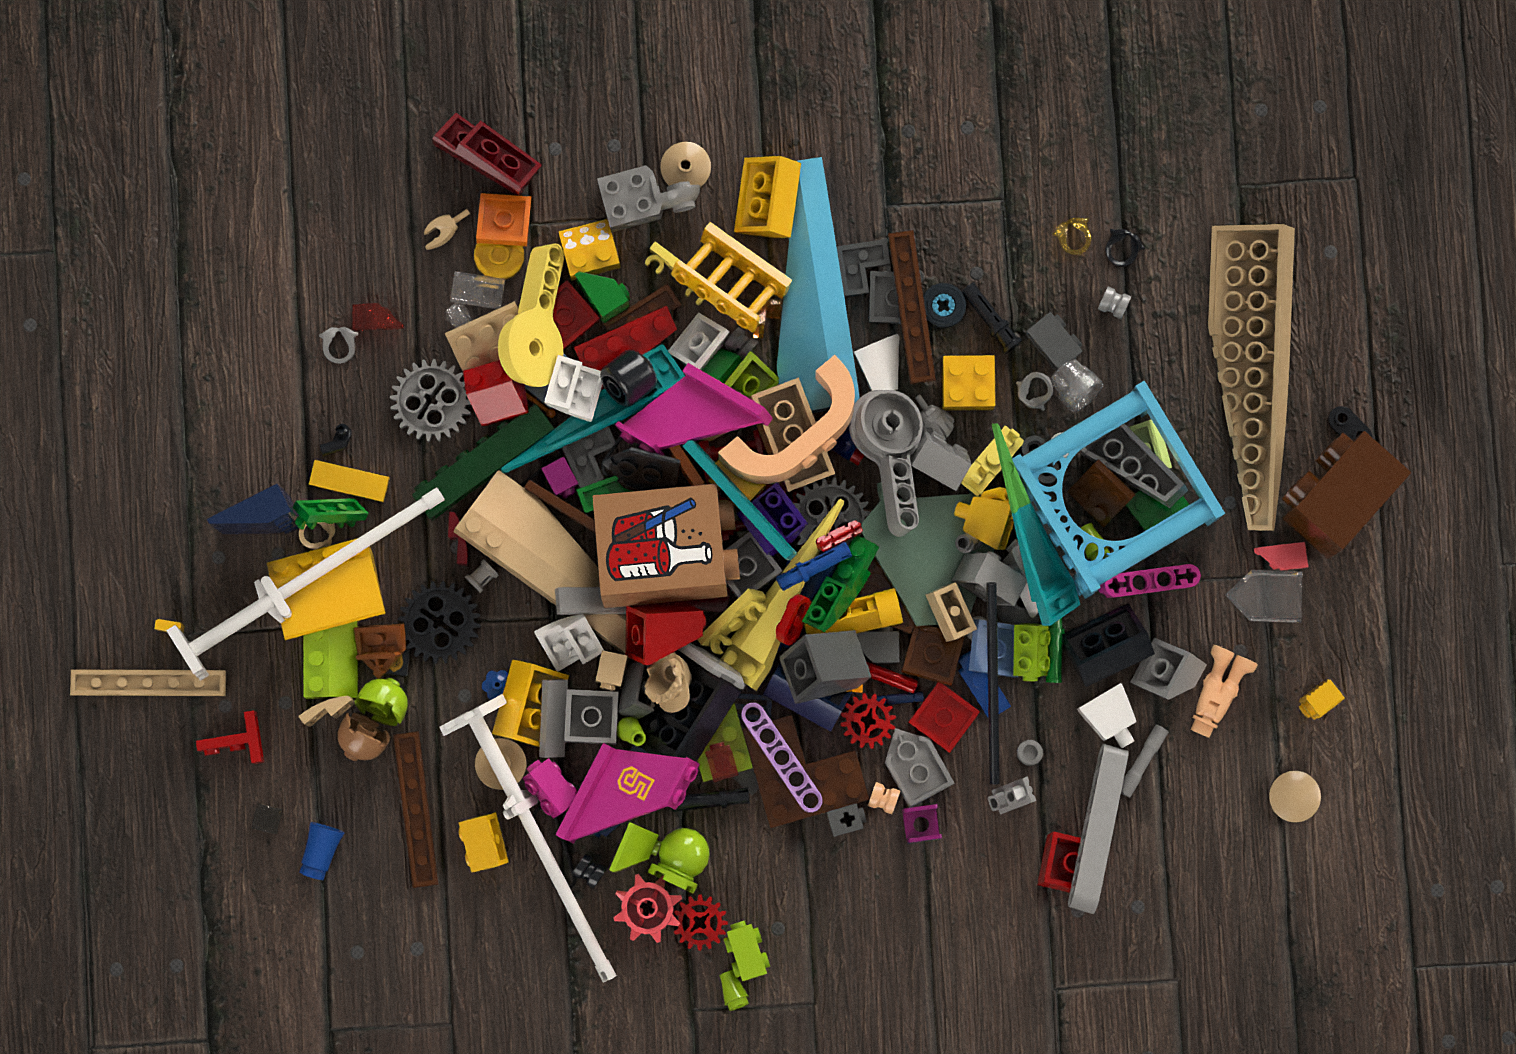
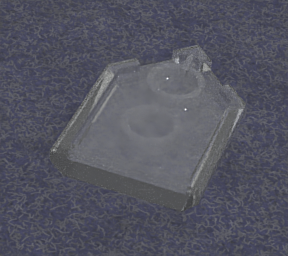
M1251 570L1225 596L1249 621L1301 623L1303 572Z

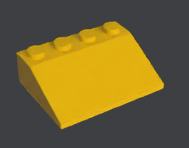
M356 539L267 562L269 577L278 589ZM370 546L285 599L292 612L291 617L288 619L284 618L285 621L281 623L285 640L385 614L374 557Z

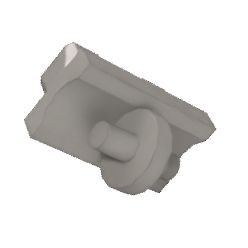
M1028 776L991 790L993 795L988 797L991 810H999L1000 814L1037 801L1036 797L1032 794L1033 788L1029 786Z

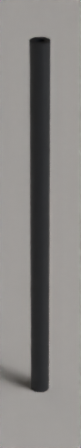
M987 582L989 783L996 785L1000 784L997 583Z

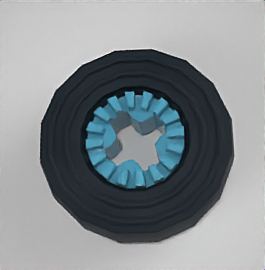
M939 283L931 286L923 295L926 318L930 325L936 328L947 329L955 326L962 320L966 312V301L963 293L957 287L948 283ZM947 300L950 310L948 312L946 310L939 312L937 302Z

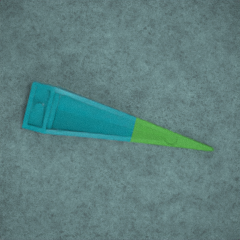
M992 424L1031 601L1036 602L1042 626H1051L1080 605L1075 582L1036 514L1016 470L1000 426Z

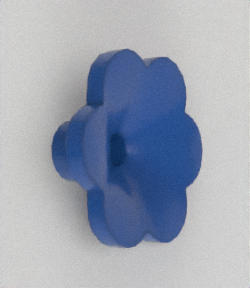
M505 670L498 672L489 671L487 673L486 680L482 683V689L487 692V697L490 700L503 694L508 673Z

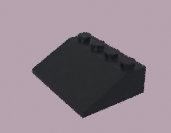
M676 650L675 653L688 664L692 676L689 686L690 699L688 705L678 712L670 713L664 711L659 704L654 702V711L638 720L646 735L645 742L639 747L650 754L681 758L688 757L697 762L742 689L710 673L685 654Z

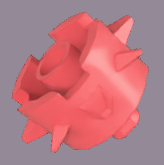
M636 874L634 887L630 888L628 892L616 891L615 894L622 901V911L613 918L614 921L626 922L631 928L630 940L634 941L643 933L650 934L658 943L661 942V930L665 929L667 925H680V922L673 913L674 905L681 901L682 897L681 895H670L664 889V876H661L655 883L645 882L639 874ZM651 901L655 911L653 914L649 913L648 916H645L641 905Z

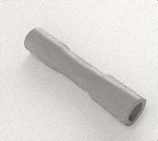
M1155 724L1138 758L1124 777L1121 790L1122 795L1128 798L1132 796L1141 780L1142 774L1154 754L1159 750L1169 731Z

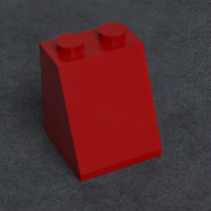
M685 602L626 606L625 655L643 665H651L703 636V629L706 625L703 610Z

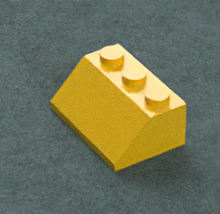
M782 156L744 158L734 227L735 233L769 238L791 237L801 169L800 162Z
M512 660L503 691V696L507 703L499 707L492 734L540 747L542 680H568L569 675L532 663Z

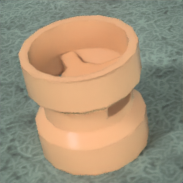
M876 782L868 806L872 808L880 807L884 812L892 814L900 790L895 788L886 789L883 784Z

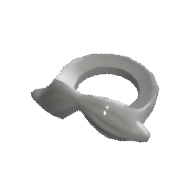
M332 327L319 334V337L323 339L325 357L329 361L338 364L352 359L355 354V337L358 336V332H354L347 327ZM338 331L342 333L349 346L348 355L341 359L334 358L329 352V345Z
M1031 372L1022 382H1016L1018 398L1027 407L1044 411V404L1053 395V385L1045 374ZM1036 377L1043 379L1048 387L1046 395L1032 398L1031 400L1026 399L1031 380Z

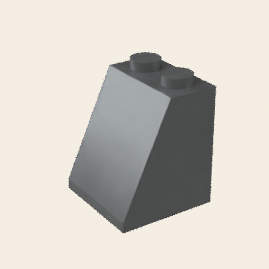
M855 630L805 634L779 657L795 704L856 689L871 678L869 667Z

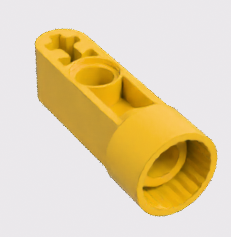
M895 588L855 598L843 615L825 632L808 624H804L806 634L853 630L857 634L901 624L903 619Z

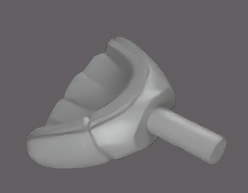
M917 395L915 399L923 409L920 413L923 421L921 437L925 431L929 434L934 431L947 438L954 428V418L948 412L935 405L928 406L922 396Z

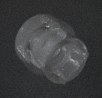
M1076 359L1062 365L1051 378L1054 388L1060 394V401L1072 413L1078 412L1090 404L1104 386V383L1092 370L1082 366Z

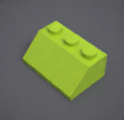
M358 621L303 635L304 698L332 699L342 696L357 697L358 660L355 657L358 653L354 628L358 626Z

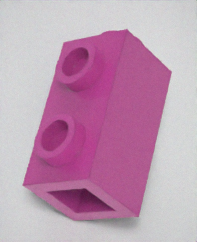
M548 758L541 763L538 759L526 768L529 773L522 778L525 781V787L532 795L538 798L541 802L542 810L547 815H551L554 819L571 806L577 790L573 784L564 779L561 775L560 767L555 762H551Z

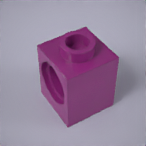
M564 457L541 468L555 496H562L565 499L577 492L575 488L579 487V484Z

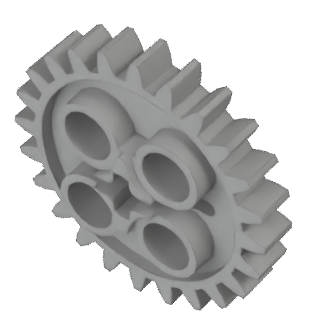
M436 359L432 360L431 366H428L426 361L422 360V367L420 368L415 363H412L414 371L410 372L404 369L406 377L397 376V380L401 383L400 386H392L397 395L390 396V399L397 402V404L390 408L392 411H399L394 416V419H403L399 427L403 429L409 426L407 434L411 436L416 431L417 440L419 441L423 435H426L428 442H431L432 436H436L437 440L441 442V434L444 433L450 439V430L453 429L459 433L457 424H467L462 418L463 415L471 416V412L466 409L467 406H471V403L466 399L465 382H460L464 374L461 372L455 375L456 367L454 365L447 370L446 361H443L440 367L437 366ZM427 377L435 379V385L431 389H424L422 387V381ZM441 382H445V386L435 397L437 404H430L424 417L419 420L418 416L428 405L426 398H432L436 394ZM448 391L456 393V399L452 403H445L443 401V395ZM417 398L421 401V405L417 410L407 408V403L410 399ZM438 412L442 415V419L438 424H430L428 422L431 413Z

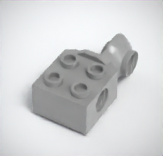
M646 165L597 179L612 232L659 220L662 218L663 211L668 208H673L674 213L691 210L696 207L695 200L700 192V185H690L689 181H684L668 186L667 191L661 193L653 171Z

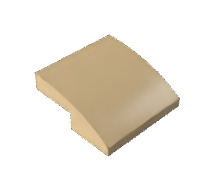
M350 696L332 698L311 707L298 717L304 725L311 727L327 713L337 719L355 704V700Z

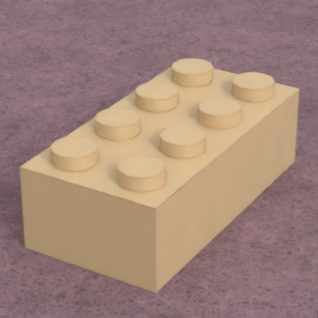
M799 377L748 397L765 407L773 418L768 426L762 423L756 424L768 455H774L783 451L816 423ZM825 451L821 452L817 456V461L807 469L804 467L794 476L778 482L785 493L835 474L828 453Z

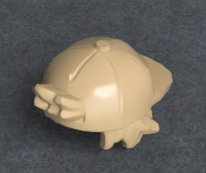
M673 652L647 668L649 678L644 686L646 688L645 694L653 703L656 702L664 711L670 713L678 712L688 705L690 699L689 686L692 676L688 664L680 656Z

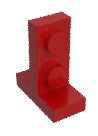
M254 710L244 712L246 733L197 740V751L204 752L205 756L220 754L219 749L230 747V752L245 750V745L249 744L251 763H264L257 712Z

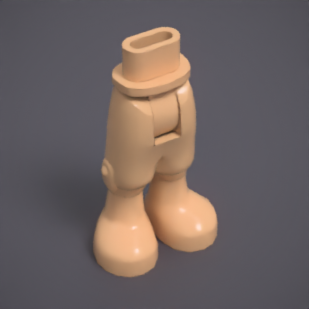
M1213 645L1211 649V655L1214 658L1213 668L1203 680V688L1197 703L1196 715L1192 717L1195 721L1191 727L1192 731L1210 738L1213 729H1217V724L1226 714L1233 699L1237 697L1238 684L1242 677L1247 673H1253L1258 666L1257 663L1236 655L1228 678L1225 682H1222L1223 674L1231 662L1234 653L1217 645Z

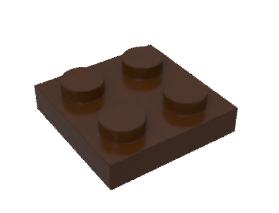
M1099 459L1067 491L1103 528L1135 496Z
M914 624L902 673L951 686L965 635L956 640L946 642L940 628L929 625L916 626Z

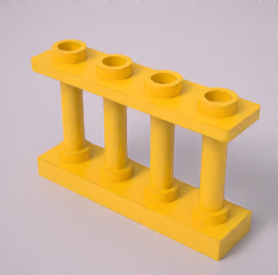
M710 222L704 228L700 240L704 245L687 264L677 260L671 275L677 282L692 289L698 297L706 299L713 304L719 312L727 314L734 319L740 327L754 332L760 320V317L756 314L772 295L783 299L789 290L792 280ZM711 251H715L724 260L706 279L694 270ZM731 266H736L745 274L727 294L715 285ZM755 280L764 286L765 289L750 307L746 308L736 299L750 282Z

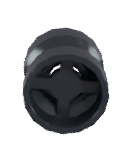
M585 854L572 875L578 879H586V884L594 889L606 872L607 867L602 864L596 865L593 862V858Z

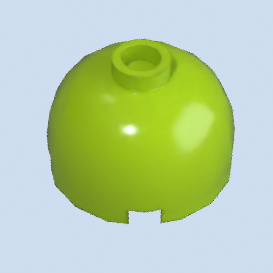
M392 678L369 681L363 686L354 701L356 707L363 714L367 710L374 714L371 719L389 726H397L398 722L401 724L408 708L405 692L400 687V683Z

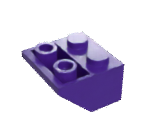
M778 482L751 502L789 544L797 538L808 524ZM739 511L737 515L766 555L775 556L779 552L745 514Z

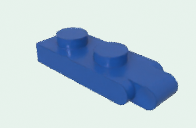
M968 651L959 657L958 662L962 668L958 672L988 718V674L969 671L971 651ZM998 686L1000 714L1010 708L1011 705Z

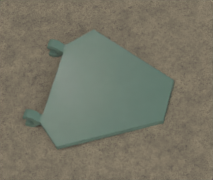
M880 482L877 483L880 501L861 523L863 529L861 535L864 539L880 547L875 558L892 587L895 588L898 597L915 625H938L925 595L947 584L955 583L952 581V578L965 554L987 553L988 551L993 553L995 550L983 543L975 551L962 553L955 545L956 538L966 533L963 531L965 519L954 516L956 505L958 502L970 505L972 498L976 495L968 489L969 494L916 498L919 523L917 527L905 536L897 537L888 529L882 483ZM900 518L901 523L906 526V522ZM957 584L971 613L977 596Z

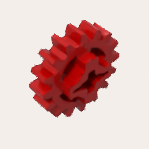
M863 693L862 700L860 701L857 697H853L854 705L846 703L845 707L849 711L848 713H841V716L846 718L845 722L840 723V727H847V731L843 734L844 737L851 735L853 738L850 743L854 744L856 741H859L861 749L865 743L869 744L870 749L874 748V742L882 746L883 737L891 738V735L887 732L888 729L895 730V726L890 724V721L896 719V716L889 715L888 713L893 707L884 706L885 698L879 702L876 701V694H873L871 699H868L866 693ZM867 704L866 710L862 713L853 712L857 707ZM876 707L883 712L885 720L879 719L875 712ZM871 709V720L875 721V725L871 724L865 733V723L861 721V718H866ZM851 722L856 723L860 728V736L852 729ZM875 729L883 730L878 736L869 738L871 731Z
M702 895L698 896V901H694L690 896L688 897L689 904L679 903L682 907L681 912L674 911V914L679 916L678 921L680 922L679 929L675 930L674 934L681 933L682 937L679 942L683 943L687 940L689 942V949L694 944L697 945L698 951L702 950L703 944H706L711 949V942L714 940L719 944L720 940L717 936L719 934H726L721 929L722 925L728 924V921L721 918L726 914V911L719 912L718 908L721 904L719 902L715 905L711 904L712 897L710 896L707 901H703ZM704 905L709 908L705 912H695L692 907ZM709 913L705 921L706 928L702 929L699 927L691 932L695 925L694 917L701 918ZM686 914L690 921L689 927L684 931L682 922ZM715 914L718 921L716 931L710 927V919ZM696 933H704L708 939L695 940L692 937Z

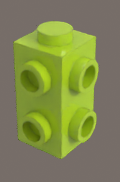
M1037 623L1014 624L1013 676H1023V681H1038V677L1047 676V671L1050 668L1048 645L1051 640L1048 626H1042V624Z
M745 920L730 925L731 930L727 931L728 937L723 939L727 952H733L736 962L731 963L735 977L741 976L742 981L767 974L766 968L770 967L766 952L761 953L758 943L762 942L758 927L753 929L752 924L746 925Z

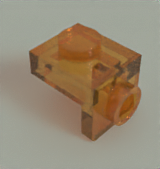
M770 298L756 314L760 317V320L754 331L753 338L764 337L765 318L780 319L781 300Z

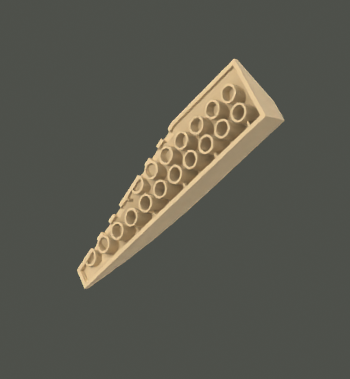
M1285 224L1212 226L1208 329L1210 336H1212L1213 354L1218 365L1219 372L1217 374L1219 383L1222 386V400L1229 435L1232 437L1234 447L1232 449L1233 456L1237 462L1239 472L1237 474L1238 481L1243 492L1242 501L1248 530L1274 531L1284 450L1289 383L1295 228Z

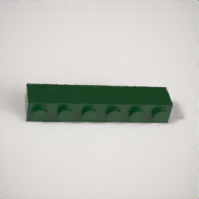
M528 404L529 413L518 416L512 422L509 419L504 421L496 428L498 430L497 433L491 437L488 434L476 442L477 447L471 452L468 450L463 451L455 458L456 463L450 467L447 465L441 467L435 472L436 477L430 482L424 480L414 488L416 492L412 496L416 501L436 487L445 500L430 510L424 511L431 521H434L490 480L498 470L501 471L504 465L554 430V427L536 404L532 407Z

